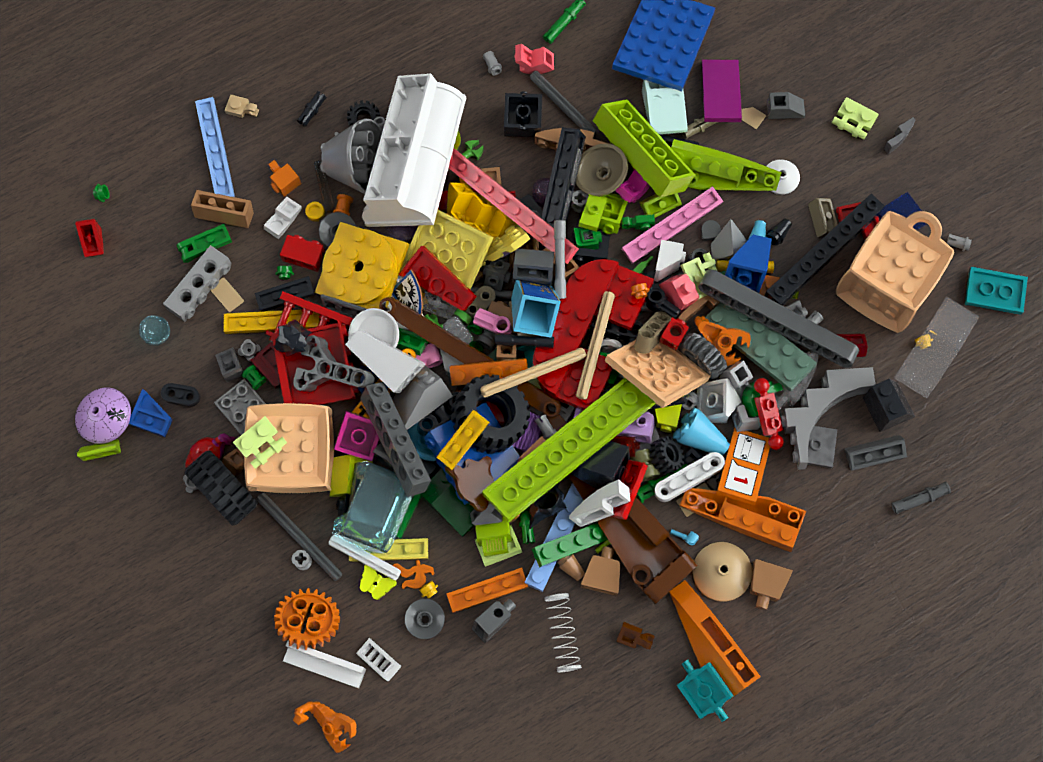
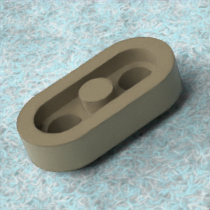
M482 286L474 293L477 297L470 306H475L476 312L479 308L486 310L496 298L495 290L490 286ZM484 292L489 293L488 299L483 298L482 294ZM469 306L465 312L474 319L476 312H470Z

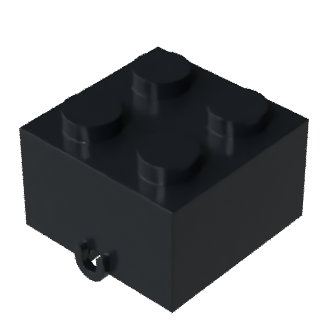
M526 91L505 93L504 136L535 137L536 133L541 132L542 94H528Z

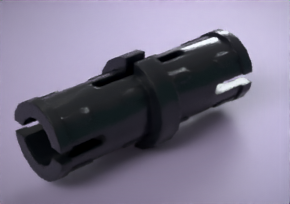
M317 91L312 100L306 103L304 111L297 118V122L300 125L303 123V127H307L312 117L317 115L319 107L327 98L323 93L320 95V91Z

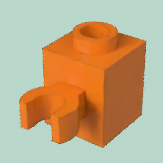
M275 160L268 164L274 173L270 176L272 181L271 187L277 194L280 192L285 197L301 185L299 176L288 163L280 168Z

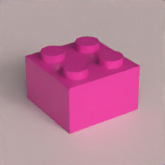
M345 411L334 450L372 461L373 451L377 447L379 437L370 418Z

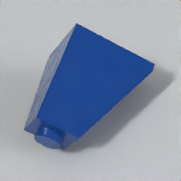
M753 234L729 260L725 276L759 293L768 269L772 239Z

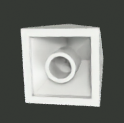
M728 378L707 382L697 388V395L699 397L697 408L712 423H727L728 417L742 402Z

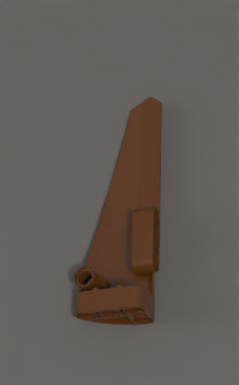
M560 414L554 417L546 416L556 431H559L567 424ZM571 473L568 474L583 500L597 491V489L571 475ZM635 497L626 520L609 516L597 521L633 581L654 604L659 602L698 566L685 550L683 551L669 536L668 531L637 497ZM639 570H643L647 574V579L643 582L635 578V574Z

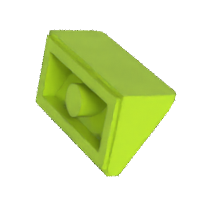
M678 193L664 197L654 194L639 202L645 215L654 214L655 218L682 205Z
M116 439L105 444L81 447L77 457L82 461L119 454L121 453L119 440Z

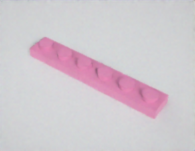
M711 187L622 247L621 250L631 264H634L659 247L661 240H669L721 205L723 200L716 190Z

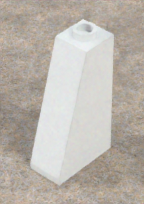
M358 330L353 332L348 337L349 341L345 344L394 393H401L426 365L422 361L364 331Z

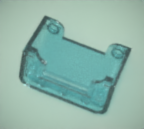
M363 461L356 470L357 478L361 481L347 515L338 517L335 520L332 534L371 554L387 553L393 545L412 496H406L396 472L368 461Z

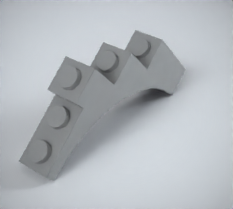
M873 367L826 370L824 377L821 378L822 388L806 389L804 396H801V408H785L780 419L785 434H790L791 445L795 447L793 462L797 463L798 470L806 469L810 434L817 421L832 406L842 400L866 394L871 386L875 385Z

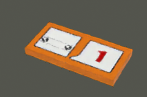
M734 428L716 494L755 506L770 450L768 437L749 431L737 432L736 428Z

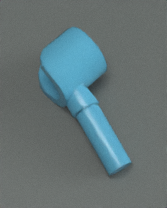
M673 529L670 534L682 538L691 546L695 545L699 540V536L692 531L688 536Z

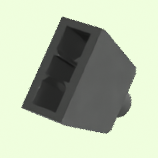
M509 598L502 604L497 600L474 621L472 630L486 644L509 621L511 617L510 612L516 608V605Z

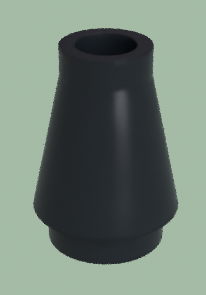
M784 218L768 230L766 237L772 239V245L777 246L783 243L792 223Z

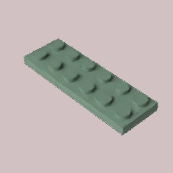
M721 302L705 317L709 322L719 324L725 328H737L750 333L749 348H747L746 342L740 345L741 336L737 338V342L733 346L790 392L817 365L816 361L778 332Z

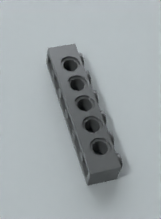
M384 382L365 386L361 401L406 496L410 497L424 493L431 479Z

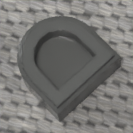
M708 220L702 225V241L714 240L721 232L720 225L716 221Z

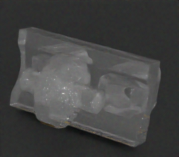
M425 291L423 311L452 321L457 307L442 300L437 295Z

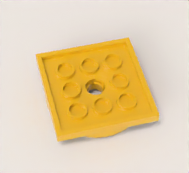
M340 222L334 240L325 253L322 273L314 293L323 294L367 309H379L380 301L392 296L410 244L371 230ZM362 262L364 265L363 269L356 272L355 266Z

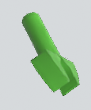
M479 140L465 142L467 150L462 155L467 159L475 157L479 160L484 148L481 146L478 150H473L479 144Z

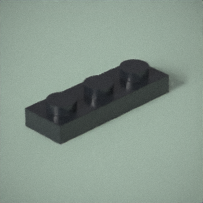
M309 276L254 293L260 312L283 306L284 301L280 299L282 291L302 299L315 296Z

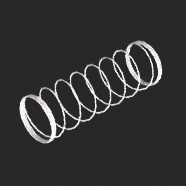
M568 593L555 594L544 599L545 601H556L566 598L569 601ZM556 605V606L549 607V608H546V609H552V608H569V607H557V606H560V605ZM557 615V616H554V617H550V618H548V619H552V618H571V617H558V616H561V615ZM558 625V626H555V627H551L550 629H553V628H573V627H559V626H562V625ZM556 636V637H552V639H555V638H575V637H560V636ZM557 646V647H554L553 649H556V648H577V647H561V646ZM559 656V657H555V659H558V658H578V657H562V656ZM564 665L557 667V672H568L581 669L582 667L581 665Z

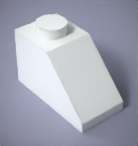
M661 240L654 281L658 282L679 270L680 263H684L686 252L683 251L684 244Z

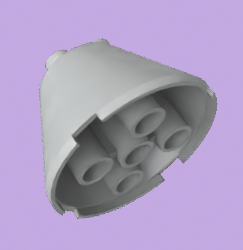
M361 119L326 143H323L321 145V171L329 177L365 194L381 139V127L374 120Z

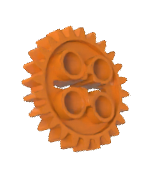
M307 588L306 593L299 589V594L297 595L292 591L291 598L285 595L284 602H279V608H276V615H274L275 629H278V636L283 635V642L289 639V646L296 643L297 649L301 645H304L305 650L308 649V645L315 649L317 643L323 647L324 640L330 642V636L335 637V630L339 629L340 616L339 609H336V602L331 603L332 597L325 599V592L318 595L317 589L314 593H310L309 588ZM310 605H313L310 612V617L307 620L305 632L301 633L304 628V621H306L309 607Z

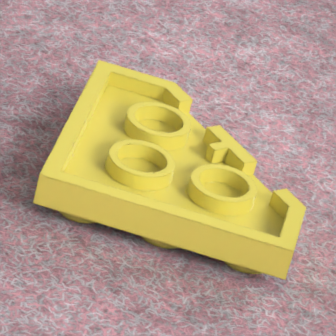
M518 225L508 227L505 230L506 234L492 240L481 267L485 266L486 260L493 262L503 257V252L505 251L511 253L530 240L529 236Z

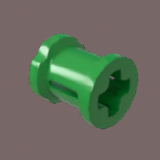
M255 365L249 366L241 374L243 378H246L251 383L253 390L260 388L267 380L265 376L262 377L259 374Z

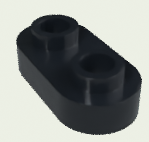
M168 383L161 389V397L170 404L193 407L200 401V393L191 386ZM171 392H175L173 397H169ZM194 395V398L188 400V396Z

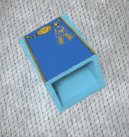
M516 280L511 297L513 331L552 338L561 302L553 286Z

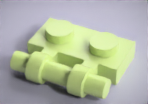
M846 97L837 112V115L842 117V119L834 117L832 123L838 126V129H844L852 133L853 137H859L864 140L868 133L862 131V128L870 131L879 114ZM847 121L852 122L853 124L857 125V127L847 123Z
M710 252L703 254L704 263L697 257L680 265L683 273L687 274L695 284L699 299L707 296L698 287L705 274V269L717 271L716 261L714 258L712 259Z
M266 416L233 441L245 458L252 453L255 455L256 458L250 462L255 469L261 464L267 463L269 457L274 453L278 454L282 447L287 444L283 437L277 441L272 438L278 431ZM268 442L270 447L261 453L258 448Z

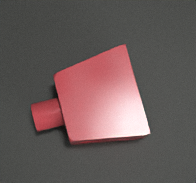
M687 274L673 276L659 284L665 296L668 297L667 301L681 310L680 314L699 299L695 284Z

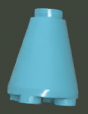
M695 407L689 414L686 413L683 416L681 428H678L673 434V438L681 444L708 453L717 452L722 456L730 446L724 435L701 410Z

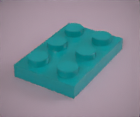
M970 267L965 305L1022 315L1024 313L1028 277Z

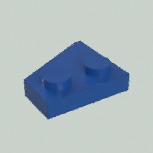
M142 389L131 414L129 425L166 437L172 418Z

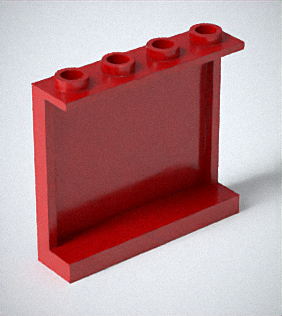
M340 320L335 324L307 329L312 332L309 336L314 335L326 339L328 349L338 363L354 367L353 362H349L348 355H352L351 350L345 345V337L348 336L347 327L342 325ZM279 332L271 334L273 346H275ZM274 348L284 403L325 405L355 399L356 393H359L358 387L332 379L318 385L312 392L297 390L293 384L297 367L312 370L315 367V360L312 357L302 355L301 352L287 357L284 352ZM329 365L326 367V373L330 370ZM347 370L343 372L344 378L347 376Z

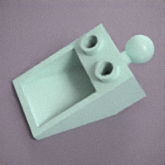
M643 79L642 95L648 123L658 134L687 132L684 91L682 90L681 92Z

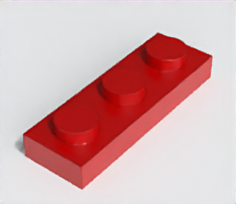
M628 460L620 481L629 487L630 502L614 507V515L611 517L627 519L648 467L645 463Z

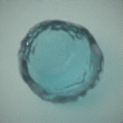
M150 315L141 321L139 335L146 344L160 345L168 340L170 326L164 318Z

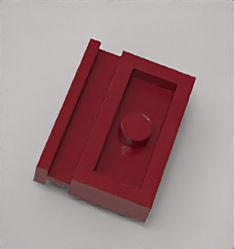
M271 342L250 361L277 389L280 385L274 347Z

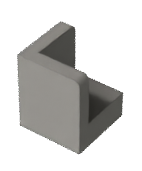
M744 405L737 406L731 415L737 432L757 430L761 426L759 417H748Z

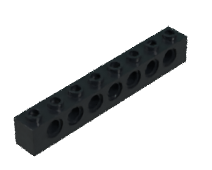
M871 193L773 284L764 296L783 306L881 214L885 205Z

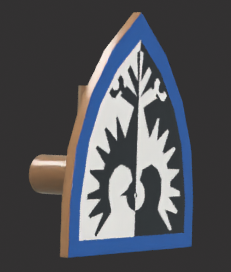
M410 270L395 285L392 295L395 299L422 315L424 304L422 293L425 292V289L419 285L415 274Z

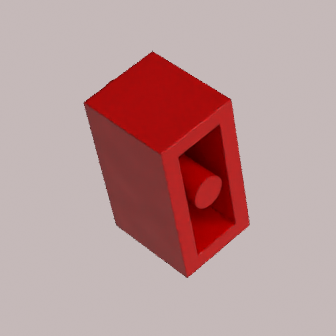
M287 235L280 257L283 262L318 272L325 250L318 241L311 240L310 242L304 240L299 235Z

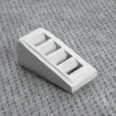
M370 638L356 653L387 681L401 667L400 664ZM373 646L374 650L368 655V657H366V653ZM379 652V656L372 662L371 660ZM384 658H386L384 663L378 668L377 666L380 664V662Z

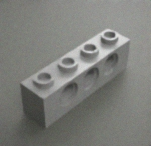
M210 245L163 304L166 309L184 322L194 315L197 306L206 300L210 290L216 288L222 275L229 272L231 268L229 258ZM209 268H215V270L212 273H207V270ZM198 282H203L201 287H195ZM191 296L190 301L183 302L184 298Z

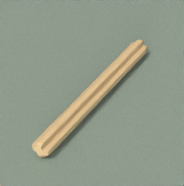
M605 291L602 297L576 397L586 400L588 397L615 297L610 291Z
M583 348L576 349L484 385L480 391L483 397H488L582 360L586 357V352Z

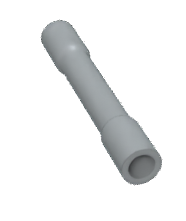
M554 220V290L559 299L566 298V220Z

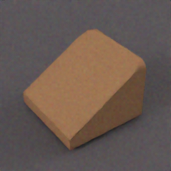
M236 448L223 457L222 463L234 476H237L244 469V455Z

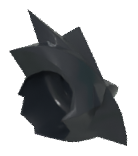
M292 320L286 325L278 327L279 336L276 338L275 346H273L276 350L284 352L287 357L298 352H306L304 349L306 347L305 338L312 334L311 331L305 329L303 324H300L297 320Z
M560 482L528 507V512L531 515L529 529L545 518L567 508L563 501L564 494L558 488Z

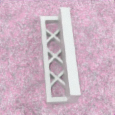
M289 640L287 641L286 647L288 649L283 660L284 662L356 688L360 687L366 671L364 667L311 648L305 650L303 645L297 649L296 643L289 646Z

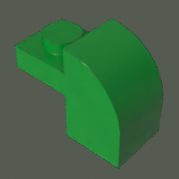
M768 381L770 387L767 393L783 390L780 383ZM754 382L747 385L742 394V405L745 406L748 417L758 416L754 398L760 396V393L755 391Z

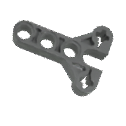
M314 335L308 336L305 339L306 347L304 349L306 352H301V354L312 357L315 360V367L312 370L297 367L293 381L294 387L297 390L312 392L318 385L331 379L361 388L374 383V375L371 372L338 363L329 351L326 339ZM329 365L330 370L326 373V367ZM347 370V376L344 378L343 372ZM364 374L365 379L361 383L360 378Z

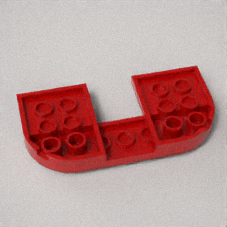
M594 260L579 267L566 284V298L560 299L561 302L552 337H554V348L536 347L533 355V366L582 348L580 346L593 318L598 316L605 291H610L615 295L608 322L632 330L647 296L636 299L635 296L631 295V287L646 283L647 288L651 289L654 279L619 266V262L614 260ZM599 354L586 400L576 397L586 357L536 377L544 392L561 402L584 411L600 398L613 368L605 362L606 357Z

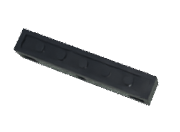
M565 127L561 129L541 217L553 228L554 220H566L567 223L586 136L580 129Z

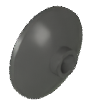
M335 212L327 215L322 220L319 226V236L327 247L333 242L340 222L356 227L350 216L345 213Z
M420 599L413 602L405 614L407 630L419 639L435 637L440 633L445 623L443 609L438 603L430 599ZM424 616L429 618L428 623H422Z

